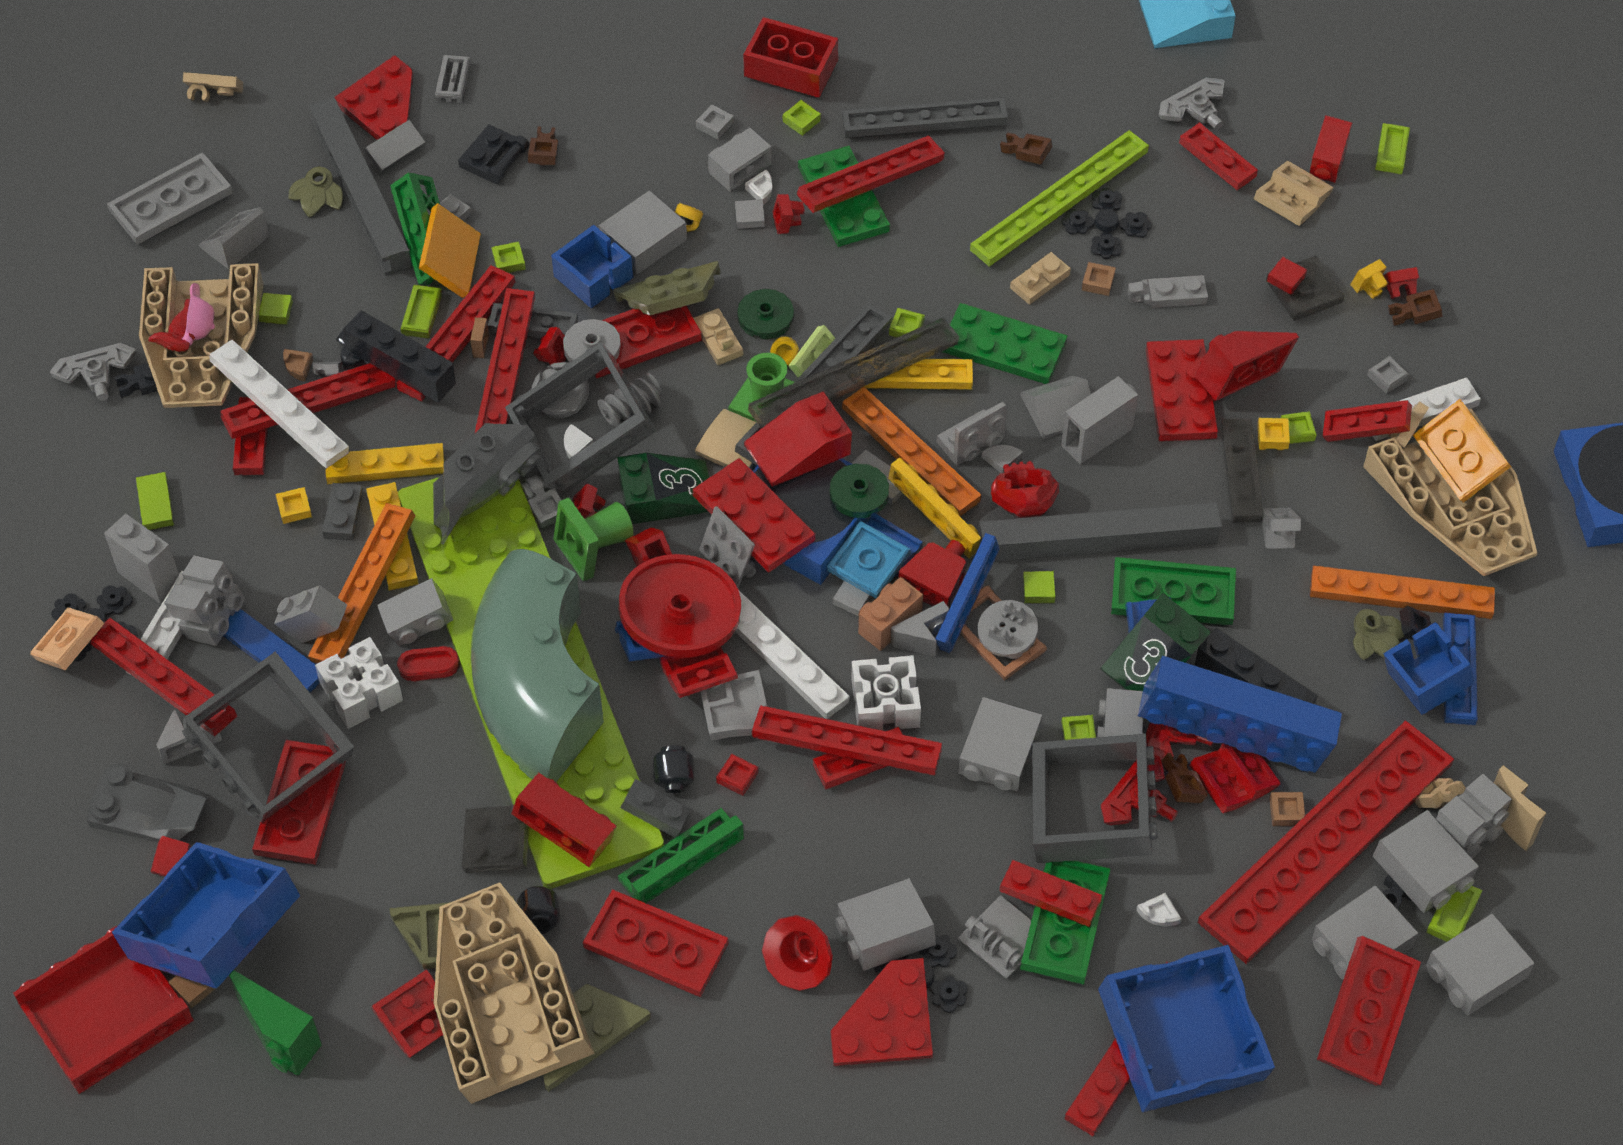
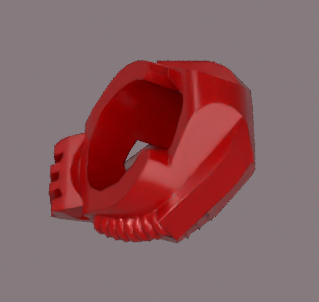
M1023 461L1019 462V464L1014 462L1011 466L1005 464L1003 466L1005 473H1000L992 483V501L1016 518L1042 516L1053 505L1059 493V483L1052 476L1051 471L1042 468L1035 469L1031 461L1026 462V464H1023Z

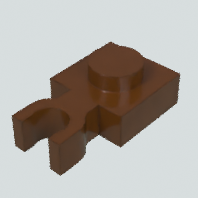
M541 126L537 127V138H531L528 163L556 165L558 140L555 139L556 128L552 127L551 132L545 134L542 133Z
M1007 132V143L1002 141L1000 143L1001 152L1008 154L1016 153V159L1036 164H1042L1053 147L1052 139L1028 133L1024 138H1019L1016 134Z
M1434 289L1406 296L1405 304L1394 303L1388 305L1389 315L1399 313V315L1392 316L1394 326L1403 324L1407 319L1411 318L1414 324L1442 317V308Z
M1167 753L1162 763L1169 772L1165 779L1176 802L1202 803L1208 795L1197 772L1188 770V762L1184 754H1180L1174 760L1172 754Z

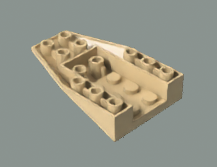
M259 263L230 265L229 279L177 281L173 267L144 268L139 338L164 408L223 405L233 382L210 362V353L231 340L235 341L245 352H248L256 335L264 286ZM191 284H199L200 298L214 308L213 323L215 328L211 329L206 337L193 341L190 348L183 352L172 351L159 344L149 342L148 338L158 332H168L174 317L183 310L185 300L190 299Z
M1472 408L1469 409L1473 416L1476 418V420L1479 422V424L1482 426V428L1485 430V432L1488 434V436L1491 438V440L1494 442V440L1489 435V433L1487 432L1479 418L1476 416ZM1395 437L1368 447L1363 466L1368 473L1414 520L1481 575H1489L1537 556V549L1517 474L1512 467L1463 503L1417 441L1407 444L1402 449Z
M500 882L439 907L434 1006L458 1088L471 1104L595 1054L558 954Z

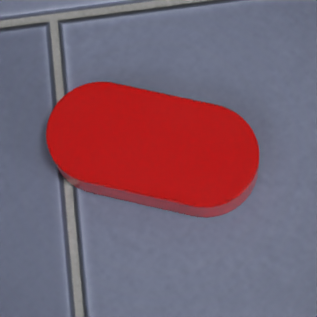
M448 646L412 649L405 651L399 656L397 667L400 676L408 681L446 678L457 672L459 658L457 652Z

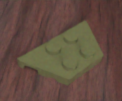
M715 261L689 269L679 268L671 274L663 276L653 275L646 278L645 281L613 289L615 299L618 302L626 299L629 307L640 309L647 315L705 301L709 294L708 291L715 284L714 275H720L721 273L719 262Z
M447 903L389 908L392 921L423 969L436 968L439 907Z
M585 984L575 991L573 996L595 1054L544 1074L546 1090L548 1092L650 1020V1012L645 1008L589 984Z

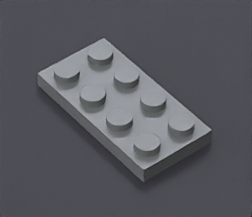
M202 152L107 203L110 213L138 245L232 194L233 191L228 181Z

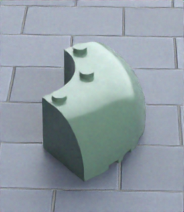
M516 549L506 556L495 571L483 594L476 614L471 641L473 685L487 728L494 735L503 752L507 756L509 755L519 765V769L529 778L533 779L539 772L546 778L557 782L604 723L599 683L587 676L574 663L565 648L569 633L581 614L577 573L540 553L526 549Z

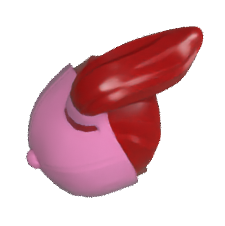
M191 284L190 299L185 300L183 310L174 317L168 332H158L148 338L149 342L159 344L172 351L183 352L190 348L193 341L206 337L211 329L215 328L213 323L214 308L200 298L199 284Z

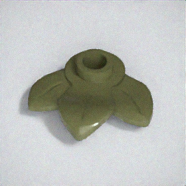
M318 166L310 169L305 178L299 179L292 184L289 190V200H301L303 211L311 218L325 204L333 209L340 210L343 204V192L341 187L333 182L331 172L325 167ZM323 176L321 181H314L316 177Z
M1372 609L1361 610L1354 618L1356 635L1353 639V646L1362 660H1366L1375 652L1384 658L1383 653L1400 644L1399 639L1405 638L1401 629V621L1393 616H1380L1379 613ZM1366 619L1373 624V627L1367 624Z

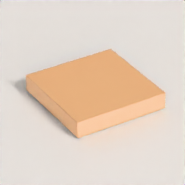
M67 608L32 649L30 655L39 662L66 670L104 625V622L98 616Z

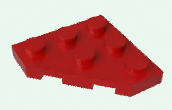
M394 55L336 95L335 99L344 114L378 140L408 121L411 107L413 71Z
M923 958L890 961L832 1028L833 1066L933 1057Z

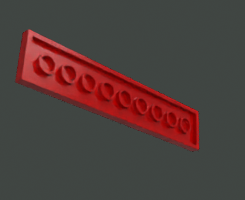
M1405 720L1199 916L1197 923L1224 946L1229 945L1231 952L1245 964L1249 963L1414 803L1416 798L1436 778H1439L1452 766L1454 758Z

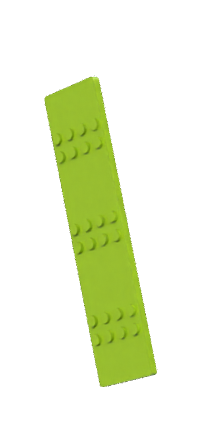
M435 478L402 488L398 491L401 507L411 509L416 515L410 526L411 534L428 579L432 578L444 593L453 617V621L447 623L446 627L454 649L458 654L460 665L514 806L517 796L532 779L519 769V765L509 755L507 756L503 752L500 744L494 735L490 733L484 721L476 698L472 678V633L483 594L495 571L511 551L526 549L540 553L548 558L550 556L519 479L515 482L516 485L504 497L498 494L476 511L460 518L444 545L441 544V529L434 525L433 483L438 479ZM576 621L569 633L565 648L574 663L587 676L599 683L604 723L556 783L571 795L582 799L587 806L597 813L607 816L617 827L610 844L589 868L519 820L542 884L550 889L645 858L664 846V840L658 828L620 808L634 780H639V777Z

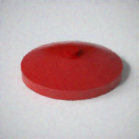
M669 554L649 559L635 567L628 574L620 589L618 610L623 627L641 646L664 656L689 658L710 653L720 648L733 636L740 620L741 596L732 578L714 563L696 556Z

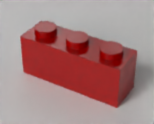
M539 772L517 796L511 813L589 868L610 844L617 827L607 816L597 813L587 806L582 799L571 795L559 787L554 780L546 778Z

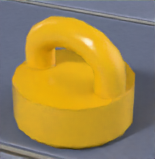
M682 203L677 204L675 213L678 216L693 220L691 225H686L687 232L695 231L698 228L704 214L703 211Z
M780 337L772 344L770 353L782 357L787 366H789L798 354L799 346L790 337Z

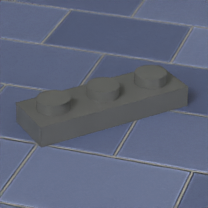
M493 304L488 323V330L491 333H497L503 304ZM533 308L527 337L542 338L550 327H559L565 335L574 324L578 323V313Z

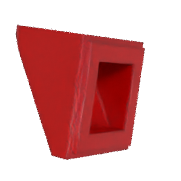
M161 836L151 873L165 877L172 867L188 852L191 845L183 841Z

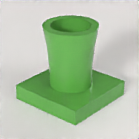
M761 353L750 359L746 367L748 378L729 405V411L757 422L794 383V381L785 378L787 374L786 362L782 357L774 353Z
M570 498L558 502L553 540L582 581H586L594 577L599 548L626 542V539L633 536V526L629 514L619 502H614L585 519Z

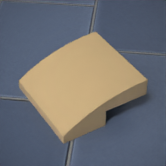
M1286 161L1274 170L1270 181L1256 190L1254 200L1300 226L1321 206L1332 192L1333 187L1295 164Z
M723 409L695 449L696 455L723 467L740 458L752 470L755 464L736 453L735 445L756 422Z
M1503 765L1498 771L1494 784L1512 800L1507 810L1509 816L1501 826L1521 848L1527 851L1534 844L1546 812L1524 796L1528 784Z

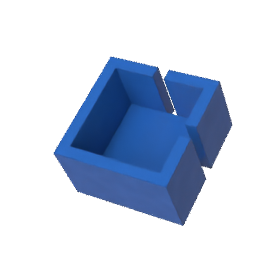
M592 225L551 255L554 277L590 308H593L609 296L610 288L612 290L619 288L633 278L632 256L615 242L611 244V238L595 225Z
M1436 622L1412 636L1417 655L1416 659L1413 657L1411 644L1407 639L1383 653L1389 675L1421 715L1475 684L1471 664L1455 645L1452 646V641Z

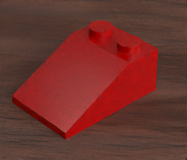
M1234 331L1225 336L1220 334L1209 343L1210 348L1200 360L1201 365L1195 377L1211 397L1217 401L1280 372L1299 336L1297 333L1255 331Z
M820 392L796 402L744 441V446L773 487L851 455L852 432L826 394Z

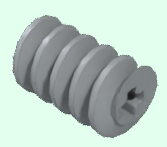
M646 373L643 379L637 378L634 384L629 383L647 414H650L652 411L651 403L656 408H661L660 398L662 390L653 375ZM620 389L615 390L614 395L608 394L604 400L600 399L597 401L601 414L614 427L620 425L622 419L626 421L631 417V414L635 415Z

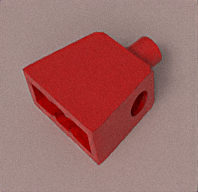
M951 540L946 548L934 542L928 543L901 568L899 578H903L922 593L923 602L935 606L944 601L950 609L966 575L967 561L961 557L965 552V547L956 540Z

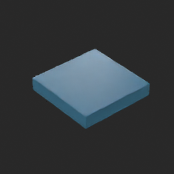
M859 521L827 565V571L876 599L882 589L894 578L911 554V551L905 545Z

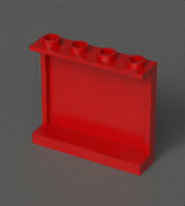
M117 926L108 930L105 936L97 941L82 946L76 954L65 961L53 964L47 972L36 979L24 982L18 990L13 992L20 1008L78 1094L194 1021L187 1004L182 997H178L159 969L127 958L112 934V931Z

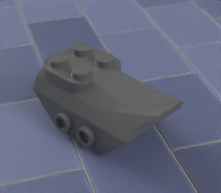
M485 423L443 463V474L433 483L434 525L441 529V544L444 545L460 518L476 511L498 494L504 497L516 485L515 482L521 475L525 477L536 466L535 463L541 457L538 453L541 446L528 425Z

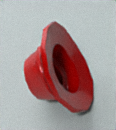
M798 915L780 918L766 932L762 954L767 970L780 985L800 991L819 986L830 975L833 954L827 935L813 920Z

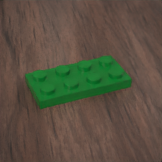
M850 146L798 160V168L806 184L858 164ZM872 190L820 210L837 247L890 232V224Z
M960 303L942 340L940 352L962 359H972V362L1048 384L1065 348L1068 335Z
M1115 557L1111 614L1127 616L1125 608L1127 602L1155 600L1164 593L1198 622L1233 625L1236 568Z
M1076 860L1048 862L1045 864V873L1103 895L1102 901L1090 927L1035 906L1020 970L1075 983H1085L1110 868Z

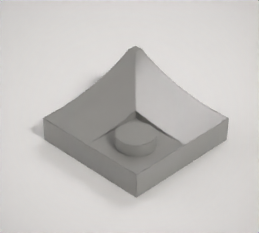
M759 670L738 674V679L701 691L711 741L752 735V728L760 705L767 706Z

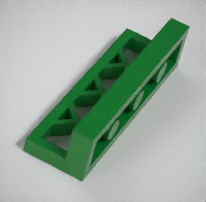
M408 172L391 184L390 187L418 285L428 286L435 279L420 270L419 265L430 218L427 209L431 212L432 207L437 203L440 204L432 177ZM420 184L425 186L427 195L421 190Z
M720 808L619 874L618 880L632 898L648 903L743 840V823L736 815L730 818ZM721 820L722 824L708 833L709 827ZM689 840H696L694 843L683 849L684 843H686ZM663 857H670L668 860L657 866L658 860L662 859ZM637 874L644 875L641 878L634 881L633 883H631L630 879L636 876Z

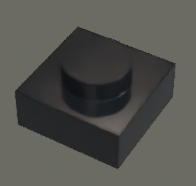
M1407 605L1399 611L1403 636L1413 640V635L1431 625L1430 616Z

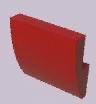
M721 647L696 657L678 658L664 656L660 658L662 670L679 698L738 679L728 654L724 653Z
M1223 743L1219 750L1195 757L1189 765L1193 771L1197 772L1203 786L1223 814L1266 795L1280 785V781L1261 755L1241 752L1236 747Z
M427 969L371 1007L382 1025L408 1058H411L443 1036L434 1006L435 981Z

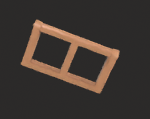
M985 586L980 590L971 611L986 600H989L992 604L1002 600L994 593L990 586ZM965 624L961 630V635L1004 681L1047 650L1046 645L1036 638L1032 647L1024 652L1021 657L1004 666L991 652L983 647L979 639Z

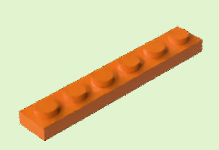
M862 387L842 401V409L892 456L896 459L901 458L906 464L912 465L926 484H931L947 504H951L956 508L959 516H962L981 502V494L865 387Z
M389 503L385 504L338 596L340 600L347 604L339 628L334 632L317 637L308 655L312 662L318 664L335 654H338L340 659L345 657L416 516L411 509Z
M1313 566L1310 597L1405 608L1408 605L1420 611L1475 615L1478 618L1492 619L1494 615L1495 587Z

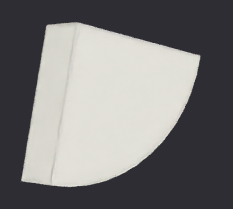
M764 170L745 183V190L756 200L762 199L763 205L770 199L773 191L772 178L767 170Z
M572 424L564 434V448L569 459L593 443L591 437Z
M1166 893L1137 905L1136 911L1151 924L1170 927L1181 923V917Z

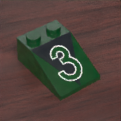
M647 452L617 457L624 506L632 524L708 512L693 496V488L709 478L706 460Z
M1162 593L1102 665L1100 670L1125 690L1143 691L1144 684L1162 655L1186 663L1211 631Z

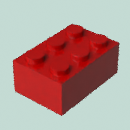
M763 17L743 54L744 77L820 98L838 62V38Z

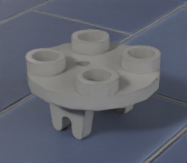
M1003 600L990 605L981 614L977 624L979 641L983 647L994 655L1010 659L1021 657L1035 643L1039 633L1038 620L1033 610L1024 603L1015 600Z

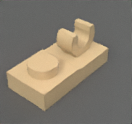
M183 72V82L189 86L187 97L191 101H194V95L197 91H202V100L208 102L210 93L207 89H214L217 91V94L223 96H233L234 92L242 93L243 82L238 77Z
M1050 252L1032 265L1031 268L1011 281L1010 289L1030 305L1070 275L1071 268Z
M719 308L694 317L702 333V340L717 365L743 356V348Z

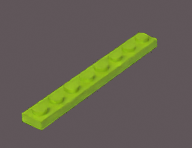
M1128 130L970 243V251L990 267L1147 154L1149 145L1132 131Z

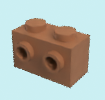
M901 577L893 584H887L872 603L867 602L860 609L858 614V634L878 650H883L891 642L892 626L922 612L923 594Z

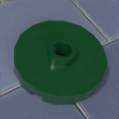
M760 289L752 291L740 301L737 319L740 327L746 334L752 337L753 335L760 336V339L768 340L777 338L789 330L794 319V308L791 300L785 294L777 290Z
M855 463L844 466L835 473L830 482L831 501H833L840 513L849 517H870L871 513L880 512L888 502L889 483L887 478L878 468L871 465Z

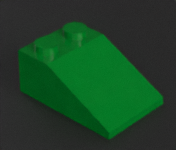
M233 970L229 977L238 1001L270 1056L271 1064L283 1073H287L289 1070L299 1076L322 1046L313 1017Z

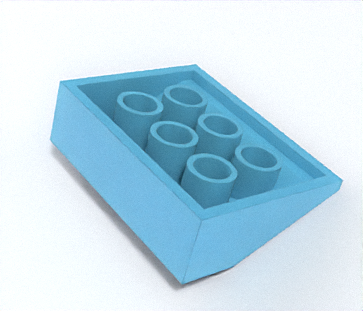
M1139 0L1154 49L1232 38L1236 15L1230 0Z

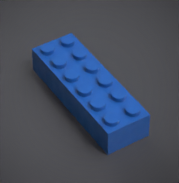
M1162 655L1144 684L1138 716L1154 724H1164L1176 728L1182 733H1192L1207 738V740L1213 743H1223L1236 747L1241 752H1251L1264 756L1273 762H1283L1295 766L1301 771L1316 773L1337 745L1342 713Z

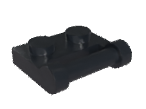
M488 124L459 158V167L498 184L504 178L503 173L520 153H524L529 148L530 144L523 136L518 135L516 137ZM509 147L510 149L497 163V165L492 166L497 161V159L502 155V153Z

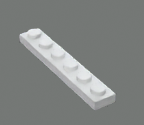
M231 340L210 353V362L326 469L349 453V446L235 341Z
M739 591L741 596V614L735 632L825 719H829L847 705L850 696Z

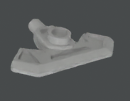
M1206 77L1167 98L1160 104V119L1179 122L1182 121L1185 111H1187L1191 117L1203 124L1208 122L1215 130H1219L1223 126V121L1217 116L1218 111L1210 99H1222L1225 81L1223 79Z
M117 343L59 359L51 369L50 374L53 378L67 384L73 382L81 374L91 391L96 393L97 400L105 401L109 397L107 388L110 386V366L125 369L135 357L136 351L135 348Z

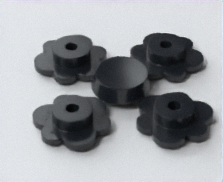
M1104 188L1102 191H1094L1092 193V206L1095 209H1100L1095 220L1088 216V212L1085 210L1069 209L1066 212V217H1063L1061 221L1066 226L1065 230L1069 234H1076L1078 232L1085 234L1088 228L1093 227L1094 224L1097 229L1103 231L1100 237L1095 236L1092 238L1093 245L1091 246V253L1101 255L1103 259L1119 256L1122 251L1120 246L1121 240L1117 237L1113 238V235L1109 232L1114 231L1119 226L1122 230H1125L1127 236L1135 235L1142 238L1147 235V231L1152 226V223L1147 220V215L1143 212L1136 214L1129 212L1125 215V218L1119 221L1118 215L1113 210L1121 208L1122 194L1117 191L1112 192L1110 188Z
M109 585L103 589V595L97 597L100 609L90 608L84 611L86 607L85 601L78 599L76 594L70 593L63 599H57L54 602L55 608L52 610L51 615L57 621L67 608H72L98 616L105 623L108 620L106 615H110L113 612L115 614L123 613L124 607L131 605L132 597L130 594H127L125 587L120 586L116 588ZM118 622V624L133 635H137V630L134 626H127L125 622ZM90 642L74 661H82L86 657V652L92 649Z
M935 934L936 945L919 951L924 956L926 989L931 986L932 993L934 994L932 1002L935 1005H941L942 1010L945 1012H953L957 1005L963 1006L966 1003L964 995L967 993V985L963 981H955L952 976L945 977L944 981L937 980L934 982L935 974L932 968L938 966V964L942 967L948 966L950 959L957 955V947L950 943L949 936L942 935L939 937ZM908 955L895 960H905L908 958ZM889 962L873 967L874 971L880 974Z

